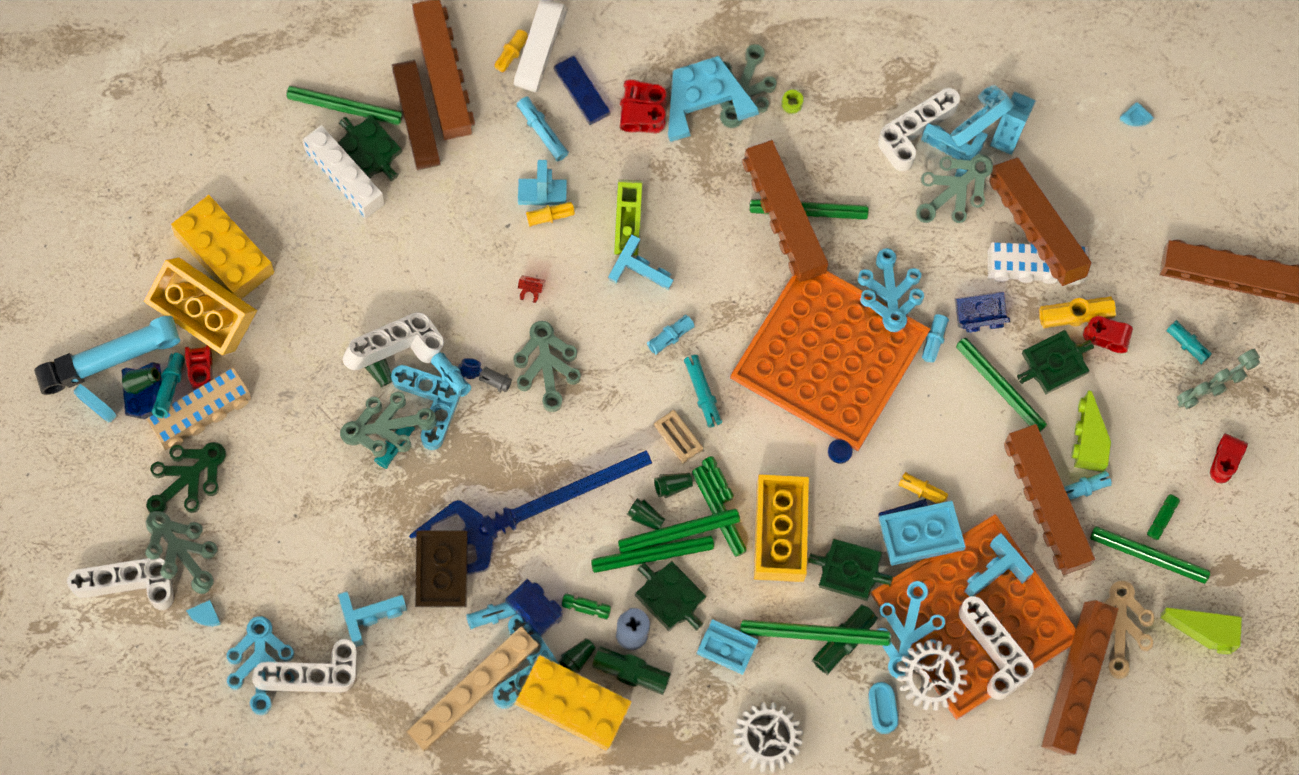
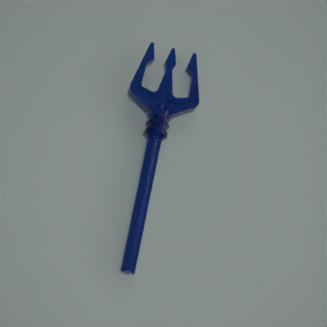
M645 450L519 507L509 509L506 506L503 508V514L499 515L495 511L494 518H491L489 515L483 517L481 513L463 501L456 500L412 532L409 537L414 539L416 538V531H431L434 525L458 515L465 523L463 530L468 531V546L472 545L476 548L477 560L468 564V575L482 573L490 568L494 547L493 539L498 538L499 531L502 530L506 534V528L508 527L514 531L519 522L653 463L649 453Z

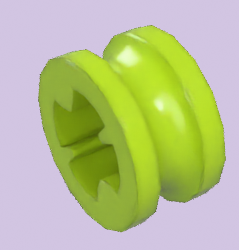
M797 90L786 91L781 102L783 110L790 114L799 112L803 106L802 94ZM792 98H795L797 100V105H795V103H793V106L789 105V99L792 100Z

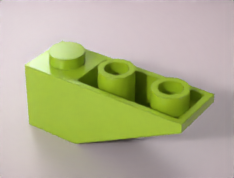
M1088 390L1084 398L1079 400L1078 412H1081L1080 421L1077 420L1074 432L1078 436L1077 444L1073 445L1071 458L1075 459L1074 467L1104 472L1109 462L1111 440L1092 391Z

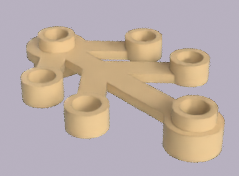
M1118 581L1111 586L1110 597L1104 603L1119 608L1112 633L1115 631L1114 658L1109 663V671L1114 678L1123 679L1130 672L1129 663L1125 659L1126 631L1138 642L1141 650L1150 651L1154 646L1152 637L1144 634L1127 617V606L1139 617V621L1143 626H1151L1155 618L1152 611L1145 610L1134 598L1135 590L1132 584L1127 581ZM1125 589L1127 593L1125 596H1119L1117 594L1118 591ZM1148 614L1152 618L1149 622H1144L1142 617ZM1148 639L1151 643L1149 646L1144 647L1141 645V641ZM1122 663L1124 667L1122 670H1116L1114 665Z

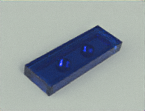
M575 56L554 66V71L589 125L610 115L611 111Z

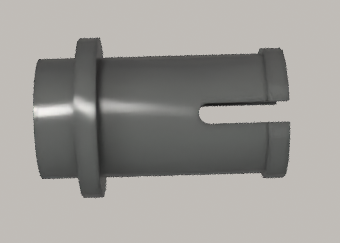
M487 366L483 368L479 377V381L497 388L500 393L502 391L507 392L512 383V379L509 378L508 374L502 375Z

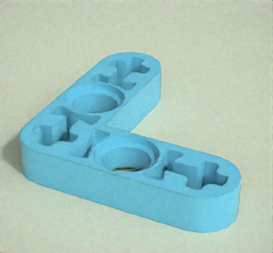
M996 85L987 87L978 95V99L984 107L950 134L957 146L971 140L1013 107L1014 103L1009 96Z
M404 365L397 366L391 374L392 383L395 388L432 400L431 410L434 413L440 409L448 413V417L444 421H437L436 438L438 440H433L432 443H429L428 437H426L427 435H432L434 428L427 431L422 430L421 432L422 445L428 450H436L444 442L460 397L454 389L453 393L455 396L450 395L449 398H446L445 393L439 390L438 395H435L437 384H441L440 390L448 391L449 388H452L449 383H445L439 376ZM403 373H406L407 378L413 381L414 376H417L415 387H411L412 381L406 379L402 383L399 382L397 375L402 376ZM423 380H430L433 383V387L429 391H423L419 388V384Z
M517 614L510 618L508 622L510 635L515 632L513 629L515 628L516 621L520 624L525 622L524 630L528 634L530 632L534 634L530 636L540 644L541 649L538 653L530 654L526 658L530 663L529 666L494 689V703L502 709L515 705L514 703L518 696H516L514 691L509 695L508 702L504 699L499 701V692L503 690L505 693H508L512 690L510 684L514 683L516 690L520 693L522 688L519 686V679L522 676L529 675L539 655L558 664L530 619L523 614Z

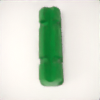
M713 456L705 458L702 461V466L708 471V475L717 492H719L718 494L722 502L727 503L731 501L734 494L731 488H728V483L720 467L717 468L715 458Z
M1172 494L1167 496L1163 503L1164 505L1160 508L1147 532L1150 538L1159 540L1162 536L1163 529L1167 527L1175 512L1174 510L1180 503L1178 497Z
M568 593L564 594L561 602L563 608L570 610L575 608L577 612L592 616L596 614L599 618L603 619L609 618L611 612L610 605L604 603L599 605L597 601L579 596L575 598V595Z

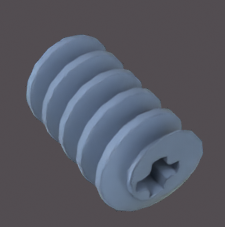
M630 608L620 615L617 621L616 638L623 648L636 650L646 643L650 621L644 611L638 608Z

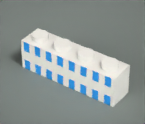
M322 125L303 138L306 153L365 219L384 205L383 193Z
M991 242L988 249V278H993L1000 282L1015 279L1023 283L1036 280L1043 281L1046 284H1053L1058 281L1052 276L1046 262L1040 259L1038 251L1033 244ZM1081 247L1088 256V247ZM1086 278L1070 283V285L1084 283Z

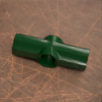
M861 604L845 623L842 622L838 627L870 629L876 623L878 617L869 607ZM828 641L814 656L812 662L821 672L829 675L845 656H848L858 644Z
M599 646L592 663V668L615 676L618 681L633 687L641 686L661 695L664 694L671 677V673L648 665L645 660L631 654L623 655Z

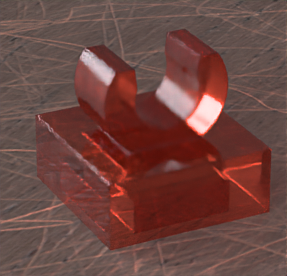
M522 275L518 283V289H523L520 293V300H524L525 294L531 292L534 295L533 303H536L539 299V293H542L545 288L546 280Z

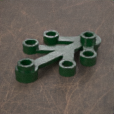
M210 442L202 449H184L180 445H174L170 448L169 454L173 461L180 462L183 459H198L199 461L193 466H165L162 462H154L151 465L150 471L155 478L159 479L164 476L180 477L160 495H153L148 498L146 508L149 513L154 511L166 513L168 509L167 502L187 485L188 497L184 501V507L187 512L196 513L200 509L198 500L199 476L206 468L207 481L203 484L205 494L215 496L219 492L217 484L218 466L225 461L226 451L217 442ZM181 450L182 454L180 456H173L174 451ZM215 450L218 452L215 457H209L211 451ZM156 467L163 468L162 472L158 474L154 473ZM213 484L216 487L213 491H207L208 485ZM154 501L161 502L157 508H153L152 503ZM195 501L197 504L194 508H188V503Z

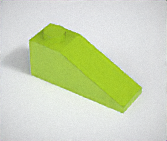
M618 179L614 254L616 255L622 253L631 235L639 238L642 180ZM639 245L633 254L634 256L638 255Z
M1167 607L1161 613L1160 618L1208 649L1217 650L1219 654H1232L1241 646L1242 617Z

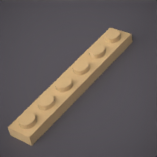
M520 627L415 723L407 733L425 752L533 653L539 645Z

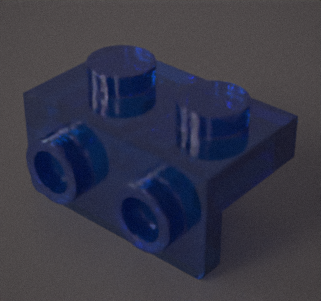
M1003 291L955 298L958 327L965 329L967 333L980 331V327L989 326L990 329L1003 328L1004 323L1011 322L1010 317L1007 316L1005 294Z
M151 362L141 368H138L144 369L156 367L161 374V367L159 363ZM123 368L121 370L122 377L126 375L127 371L137 369ZM162 378L139 394H129L123 387L126 416L146 419L153 415L152 409L156 402Z
M527 578L505 598V602L541 637L555 623L558 624L562 621V608L556 601H550L544 595L545 592L538 583H532Z

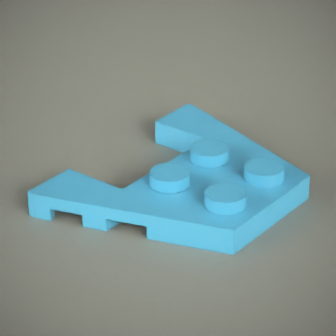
M719 56L673 70L668 127L670 142L691 136L685 114L733 100L739 121L759 115L756 105Z

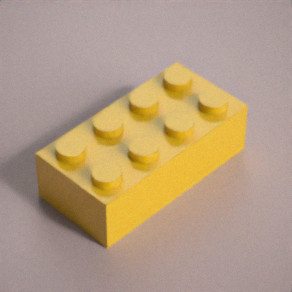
M207 195L171 224L177 239L218 284L240 299H243L274 274L272 262L210 195Z
M180 257L165 260L144 300L145 303L164 316H172L177 325L221 355L236 351L258 311Z
M758 475L756 483L753 580L804 582L807 575L809 477Z
M539 655L514 704L606 751L609 749L632 702Z

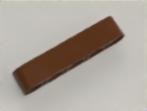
M414 59L392 64L395 84L416 169L418 171L441 166L416 61Z

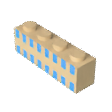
M232 368L171 404L166 418H158L152 415L147 418V421L166 451L174 445H181L187 437L202 433L205 427L212 422L218 423L222 421L234 409L240 410L244 408L248 401L251 400V396L235 369Z

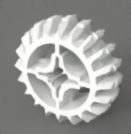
M930 640L926 641V649H924L921 643H917V653L912 648L908 649V653L912 656L911 659L905 656L901 658L903 662L908 663L907 666H898L899 671H905V676H898L897 680L906 681V684L902 685L900 690H910L905 698L909 700L915 696L916 698L913 702L915 706H918L923 700L922 706L925 710H928L930 702H932L933 710L939 709V702H941L944 708H947V698L955 703L957 698L953 693L963 694V690L958 688V684H967L966 680L960 679V675H966L967 670H959L958 668L964 665L965 661H955L959 656V652L955 651L950 655L951 645H946L941 650V641L936 642L935 648H933ZM928 654L939 655L937 660H934L930 666L917 662ZM945 660L949 663L952 670L951 681L943 675ZM933 668H936L935 675L942 681L932 680V683L928 681L930 676L922 669L933 671ZM913 669L922 676L919 691L913 683ZM936 684L947 688L944 693L938 696H925L928 690L930 691Z
M765 702L761 703V711L755 705L751 706L752 715L744 711L742 715L745 720L738 719L736 722L741 728H735L733 734L740 736L733 740V744L742 745L736 750V753L742 754L745 752L746 755L742 761L746 763L749 759L753 760L750 766L752 769L756 767L757 763L761 764L760 772L765 771L766 765H769L771 772H775V764H778L781 770L785 769L784 760L792 764L794 759L790 754L798 756L800 751L796 747L803 744L802 740L796 738L802 736L803 731L794 730V728L799 726L800 722L798 720L791 722L790 720L794 714L790 712L785 716L783 713L786 707L784 706L779 711H776V703H772L770 709H767ZM759 719H773L768 726L752 725V723ZM780 723L788 733L789 743L784 742V738L779 736L777 732ZM773 727L772 738L762 747L765 736L761 735H767ZM747 731L752 733V736L759 742L756 752L749 745ZM769 748L784 750V752L777 756H763Z

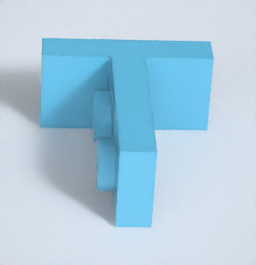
M1015 91L1011 97L1014 105L1002 116L990 144L991 147L1012 155L1036 102V100Z
M928 123L921 141L957 160L970 161L980 153L988 134L981 131L976 135L971 145L966 142L963 145L957 146L950 134L938 125L933 126ZM957 169L955 177H961L968 170Z
M537 160V179H518V205H559L566 203L567 180L552 179V169H547V160Z
M631 235L608 279L617 284L627 267L669 290L674 281L670 278L671 273L660 267L658 270L649 266L650 262L638 255L636 259L632 257L640 243V239Z
M1001 533L989 545L998 556L986 565L988 570L983 574L977 572L967 580L969 585L965 592L969 597L977 595L1008 569L1012 571L1022 584L1034 573L1033 569Z
M348 592L338 594L350 637L355 647L364 645L359 625L363 624L364 627L378 623V619L388 617V619L397 618L403 614V611L407 610L403 595L353 610Z

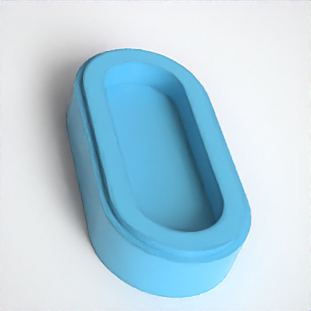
M79 384L75 388L74 394L105 421L111 423L117 417L116 413L86 387Z
M878 682L870 688L868 693L872 725L877 732L889 734L896 729L899 722L895 694L889 684Z

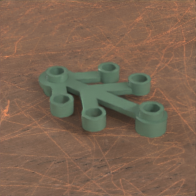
M752 44L746 49L745 59L747 64L739 83L749 97L764 91L771 93L775 91L777 85L776 79L768 76L762 82L748 87L756 65L761 64L764 60L765 51L758 44ZM757 55L759 58L753 59L750 56ZM723 61V63L734 76L731 64L729 62ZM771 82L773 86L767 87L765 83ZM758 97L754 102L759 113H765L768 110L769 101L767 98ZM729 101L719 103L722 108L720 113L721 123L728 128L740 126L743 120H738L733 101L732 104ZM763 102L766 106L759 107L758 103ZM733 115L736 117V119L730 120L728 119V116Z
M983 154L974 156L970 161L956 160L949 156L940 159L939 166L944 171H949L952 168L968 170L961 177L934 175L932 172L922 174L921 183L924 186L935 184L947 185L949 187L929 204L918 206L916 217L920 222L929 223L933 221L936 216V210L956 194L955 210L952 212L951 218L956 223H963L967 218L965 212L967 184L974 178V194L970 197V204L976 208L984 205L985 177L989 176L993 170V162L988 156ZM945 159L951 161L949 168L943 167L942 163ZM978 162L984 163L985 168L983 171L977 170L976 165ZM928 174L933 178L930 184L924 181V177ZM975 196H980L982 199L979 205L973 202ZM924 208L928 209L930 213L927 218L921 216V211ZM958 211L963 213V218L960 221L955 218V213Z
M538 321L530 328L531 339L520 352L514 355V365L517 368H525L528 365V357L539 345L540 355L526 373L518 377L517 387L521 391L530 390L532 380L542 369L546 390L542 399L543 407L549 412H556L562 406V396L555 389L552 367L566 376V381L571 385L579 383L581 374L578 369L569 367L552 355L549 345L562 352L563 359L568 362L576 359L577 349L554 336V329L550 323ZM539 331H545L546 335L544 337H540L537 335V333ZM571 350L574 352V355L569 357L565 352ZM518 357L525 358L524 363H518L516 360ZM575 373L578 377L572 380L569 378V375ZM522 380H527L529 384L527 386H522L520 382ZM555 400L557 404L555 406H550L548 404V401Z
M1251 349L1239 356L1240 364L1229 371L1228 368L1223 369L1215 374V377L1209 383L1207 381L1177 396L1179 408L1185 407L1190 409L1199 403V398L1213 393L1214 396L1222 394L1227 390L1224 383L1233 380L1235 384L1244 380L1247 374L1243 368L1246 367L1247 370H1251L1261 363L1256 349Z
M394 392L390 396L391 403L375 423L367 424L374 414L381 411L382 404L379 398L370 397L366 401L367 408L356 421L344 424L341 428L340 436L344 443L349 445L361 444L371 450L374 456L382 457L387 453L385 443L382 440L374 441L366 435L377 434L395 445L400 452H407L412 445L408 436H399L391 430L418 425L420 429L425 431L431 430L436 426L437 418L431 409L423 408L416 415L391 420L396 412L406 405L404 394L402 392ZM397 398H402L400 402H394ZM373 403H378L376 407H370ZM429 415L428 418L421 419L423 416ZM401 442H407L406 445L399 446ZM378 446H382L380 451H375Z
M161 511L151 512L146 519L147 530L151 533L150 543L145 551L146 556L151 560H156L160 557L163 551L160 545L162 536L168 545L165 562L160 570L161 576L165 579L175 577L178 571L175 564L176 556H178L193 576L191 582L192 589L199 594L208 593L214 583V579L211 573L201 570L188 552L200 554L206 559H211L217 552V545L211 541L199 544L177 538L173 532L187 535L188 538L193 540L198 539L203 528L197 522L185 525L171 521L169 516ZM191 529H195L197 533L192 532ZM205 548L211 549L212 552H208ZM151 549H155L158 553L152 552ZM166 568L171 569L172 573L166 571Z

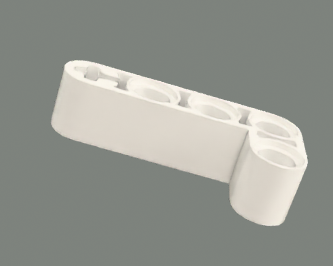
M540 0L516 72L514 86L538 92L559 28L562 29L567 16L565 4L552 0Z
M951 88L943 89L882 128L878 146L896 170L907 171L912 167L916 156V149L911 141L923 134L928 123L933 126L938 125L955 114L960 101V96L956 90ZM929 112L933 117H927L924 113ZM910 124L914 129H908L904 125ZM886 136H891V137H893L895 140H894V141H889V140H887L885 137H886ZM899 155H907L909 159H902Z
M416 312L353 339L343 356V362L347 368L359 370L411 347L422 362L431 363L433 356L440 353L444 340L431 320L425 314Z
M147 558L78 569L70 573L67 579L68 587L79 598L146 588L148 599L158 610L168 609L174 601L172 579H165L161 575L152 576L153 569L163 566L165 561L161 558L156 560ZM129 572H138V576L134 580L126 579ZM104 576H113L109 584H101V579ZM80 580H84L85 582L82 583V587L78 588L77 585L80 584ZM158 592H167V595L163 600H154L155 595Z
M975 596L967 598L959 609V617L1000 668V671L989 681L987 692L993 699L1002 700L1026 683L1033 674L1034 666L986 604ZM968 608H969V609L975 608V609H976V612H975V613H974V612L968 613L967 610H968ZM983 617L979 624H976L977 619L980 620ZM982 626H990L994 631V635L988 636L984 634ZM1006 646L1010 651V655L1004 656L1000 654L998 647ZM1014 667H1023L1026 675L1019 676L1016 674ZM995 681L1005 683L1006 691L996 689Z
M347 639L337 641L331 653V664L260 663L254 670L253 683L260 690L346 692L353 686L356 676V647L352 641ZM339 648H346L349 650L350 656L348 658H341L338 656L337 650ZM263 671L267 672V676H269L268 681H263L261 676ZM277 671H280L279 682H275ZM290 671L294 672L298 676V680L288 682L284 678V674ZM318 672L322 674L324 680L321 683H315L311 680L310 675ZM345 673L350 681L342 684L337 681L336 675Z

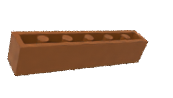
M440 0L413 3V16L443 139L449 140L472 135L471 126L475 125L473 112H468L466 104H470L467 90H462L461 83H465L462 69H457L456 62H459L457 48H452L451 41H454L452 28L446 25V20H449L447 7H442Z
M773 140L746 148L744 159H742L743 167L747 173L750 172L753 178L751 179L752 187L755 193L759 192L762 198L760 200L762 209L771 218V229L780 238L779 246L783 255L787 254L790 262H788L791 274L797 276L799 283L825 274L828 268V261Z
M1016 157L994 165L989 178L992 189L997 191L1003 205L1006 208L1008 207L1013 214L1016 224L1020 225L1024 230L1027 240L1035 246L1040 259L1045 261L1050 268L1052 276L1059 281L1061 286L1086 278L1092 262L1020 159Z
M1169 240L1164 247L1159 274L1161 276L1299 305V265L1290 266L1281 264L1277 260L1257 259L1254 255L1242 256L1234 254L1230 250H1214L1206 245H1190L1182 240Z
M1037 424L1009 433L1005 440L1006 443H1004L1005 451L1009 457L1012 456L1015 463L1014 471L1017 478L1022 479L1025 486L1023 491L1027 501L1032 502L1035 509L1033 510L1034 518L1037 524H1041L1044 530L1043 538L1045 544L1048 547L1051 546L1054 553L1053 562L1055 567L1061 570L1064 576L1091 566L1096 559Z
M1098 600L1084 602L1041 747L1061 755H1076L1119 608Z

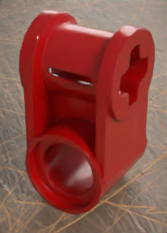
M637 80L624 81L623 87L625 91L623 98L620 100V106L626 102H636L641 104H658L665 109L666 91L664 87ZM652 97H659V98H661V99L658 100V101H652V100H651Z
M623 103L621 106L620 129L629 133H660L666 125L665 110L658 104Z
M1095 316L1084 328L1083 337L1085 341L1090 339L1093 345L1123 354L1128 352L1133 327L1127 323Z
M207 344L205 347L190 349L189 346L185 347L188 378L192 389L195 391L213 380L212 349ZM200 376L207 377L203 382H195Z
M1224 433L1210 468V476L1215 482L1226 483L1236 473L1248 443Z

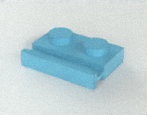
M712 619L699 646L697 655L743 675L758 643V639Z

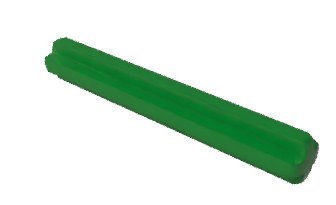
M699 466L692 470V475L712 514L727 511L705 467ZM735 525L721 527L720 529L735 557L743 555L747 548Z

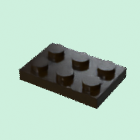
M416 531L415 607L467 608L468 531Z

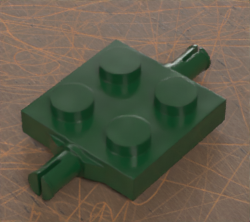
M372 115L356 126L347 117H343L339 124L347 133L337 142L369 179L381 172L390 181H393L394 177L396 179L398 173L390 165L393 159L403 152L400 146Z
M1063 330L1022 351L1021 354L1027 362L1029 370L1018 374L1017 378L1021 384L1034 378L1047 395L1089 373L1090 370L1083 360V353L1094 349L1093 343L1091 344L1092 341L1090 339L1077 345L1070 339L1066 330Z
M833 539L831 548L825 557L812 553L809 555L808 563L822 567L819 588L868 602L871 589L876 582L891 586L893 576L879 573V564L882 557V552Z
M673 561L655 573L645 562L637 568L647 581L645 585L635 592L634 596L669 632L676 625L685 621L696 631L704 625L694 612L707 596Z

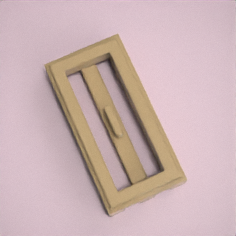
M672 410L654 423V427L682 464L687 462L689 458H693L695 454L703 451L702 445L675 410ZM673 418L695 448L691 450L669 419ZM663 423L667 426V428L670 430V432L673 434V436L676 438V440L679 442L682 448L686 451L685 455L678 447V445L675 443V441L672 439V437L665 430V428L662 426Z

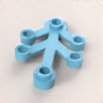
M885 248L878 252L876 258V265L883 270L885 287L873 279V273L870 270H861L858 275V282L860 285L867 286L871 290L862 292L860 302L883 317V325L888 331L898 332L906 326V315L915 306L923 302V291L913 289L910 292L908 301L898 309L897 301L913 285H917L920 282L921 272L916 268L909 269L906 278L895 287L893 267L896 262V255L891 249ZM910 275H915L917 278H911ZM862 276H867L869 279H863ZM876 294L887 301L888 308L875 300ZM913 296H919L920 299H915ZM864 297H871V300H867Z
M920 581L912 582L907 589V594L911 601L905 627L895 614L896 609L893 604L884 603L880 607V614L888 620L901 641L899 653L892 642L889 646H883L890 658L888 663L889 672L895 678L905 676V671H899L896 665L899 661H902V656L911 659L912 656L908 653L911 644L932 631L940 630L945 626L944 617L934 615L930 618L929 622L915 630L921 601L925 600L928 596L927 586ZM918 586L923 589V594L919 597L915 596L913 592L914 588ZM885 606L892 608L891 615L887 616L883 613ZM939 617L942 620L940 627L933 625L934 618ZM878 628V629H877V630H885V631H888L886 628ZM928 655L923 656V657L920 658L918 661L922 660L923 658L927 657Z
M257 616L252 618L247 624V635L235 648L227 651L226 657L229 663L237 665L243 659L242 654L255 642V652L235 673L227 677V684L233 690H238L242 687L243 679L258 664L276 662L265 652V642L278 651L279 658L282 661L288 662L294 657L292 647L285 645L272 634V624L266 617ZM258 626L265 628L261 634L256 633L255 629ZM288 649L291 651V654L288 657H283L281 655L283 650ZM233 652L239 653V657L236 660H231L230 655ZM263 671L261 676L263 681H266V672ZM277 671L276 676L279 678L280 671ZM291 671L284 674L291 675V680L289 682L295 681V677ZM232 678H239V683L231 685L230 681ZM255 687V695L250 700V707L255 714L265 715L271 709V700L266 695V690H260ZM264 701L266 706L264 709H258L257 703Z

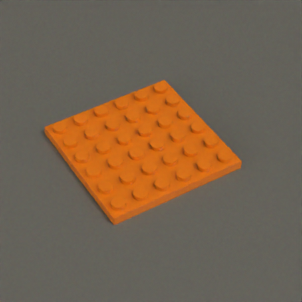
M828 271L823 275L800 283L797 276L792 275L732 372L730 379L859 451L931 329L906 315V326L898 332H890L883 325L882 316L870 307L861 304L860 298L863 291ZM864 297L867 300H871V297ZM877 298L875 299V300H877L879 303H881L882 305H884L885 307L888 308V305H887V304H885L884 302L878 300Z
M996 514L962 534L965 550L922 559L895 576L891 586L883 584L871 591V596L879 607L884 603L894 605L896 609L895 614L905 627L911 601L907 594L908 586L915 581L923 582L927 586L928 596L925 600L921 601L915 630L929 622L930 618L934 615L943 616L945 626L940 630L932 631L911 644V648L916 652L918 651L916 648L917 643H921L924 647L925 642L928 640L941 641V650L946 645H951L950 655L955 651L959 652V656L955 661H965L964 665L958 667L959 670H967L966 675H960V679L966 680L967 684H958V688L963 690V694L953 693L957 698L955 703L947 698V708L956 720L992 698L987 692V685L991 678L1000 671V668L959 617L961 605L969 598L965 592L969 585L967 580L977 572L983 574L988 570L986 565L998 556L989 545L1000 533L1033 569L1034 573L1022 584L1012 571L1008 569L975 595V597L980 598L1031 660L1034 670L1070 648L1076 632L1074 625ZM919 586L915 587L914 595L917 597L921 596L923 589ZM885 606L883 613L887 616L891 615L892 608ZM968 608L967 611H968V613H971V612H974V613H975V612H976V609H975V608H972V609H969V608ZM939 617L934 618L933 625L940 627L942 620ZM983 617L980 620L977 619L976 624H979ZM982 626L984 634L988 636L994 635V631L990 626ZM1006 646L998 647L1000 654L1004 656L1010 655V651ZM928 655L918 661V663L930 666L934 660H937L939 655ZM945 660L943 675L951 681L952 670L949 663ZM1014 667L1016 674L1019 676L1026 675L1023 667ZM933 668V671L922 669L930 676L929 681L931 683L932 680L942 681L935 675L936 668ZM995 681L996 689L999 691L1006 689L1005 683ZM939 684L933 686L939 695L947 690V688Z

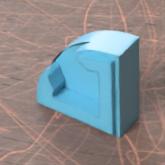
M1136 102L1119 120L1127 125L1140 127L1151 123L1154 117Z
M210 600L186 610L190 618L198 624L208 627L221 625Z

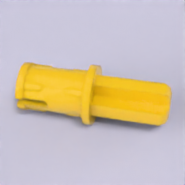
M518 29L510 42L503 46L504 51L494 64V67L500 72H505L514 58L520 56V51L528 39V34L525 31Z
M572 202L551 207L548 204L545 208L526 212L529 227L546 222L553 223V220L575 214Z
M908 472L903 474V479L900 480L898 486L917 494L918 498L923 497L935 504L947 501L949 494L928 484V480L924 482L908 474Z

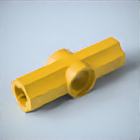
M1112 296L1088 300L1076 298L1071 302L1040 306L1039 319L1043 328L1064 325L1078 327L1085 322H1089L1095 316H1102L1107 319H1113L1116 316V306ZM1072 309L1080 310L1083 315H1075Z

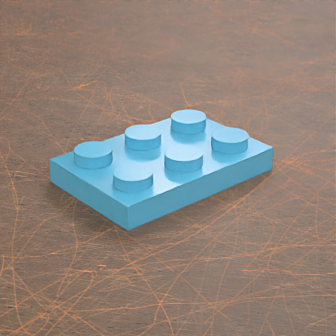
M953 501L879 516V523L891 566L965 550V543Z

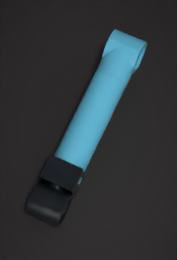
M162 316L151 321L149 326L76 355L68 353L55 358L54 362L43 363L37 366L34 372L41 394H55L62 391L65 385L68 388L85 382L84 378L156 349L171 348L179 344L181 340L173 317Z

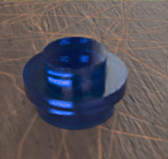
M473 358L462 359L458 368L464 378L475 379L481 376L482 368L478 360Z
M837 439L830 443L827 452L829 458L834 463L843 464L850 460L853 450L847 441Z

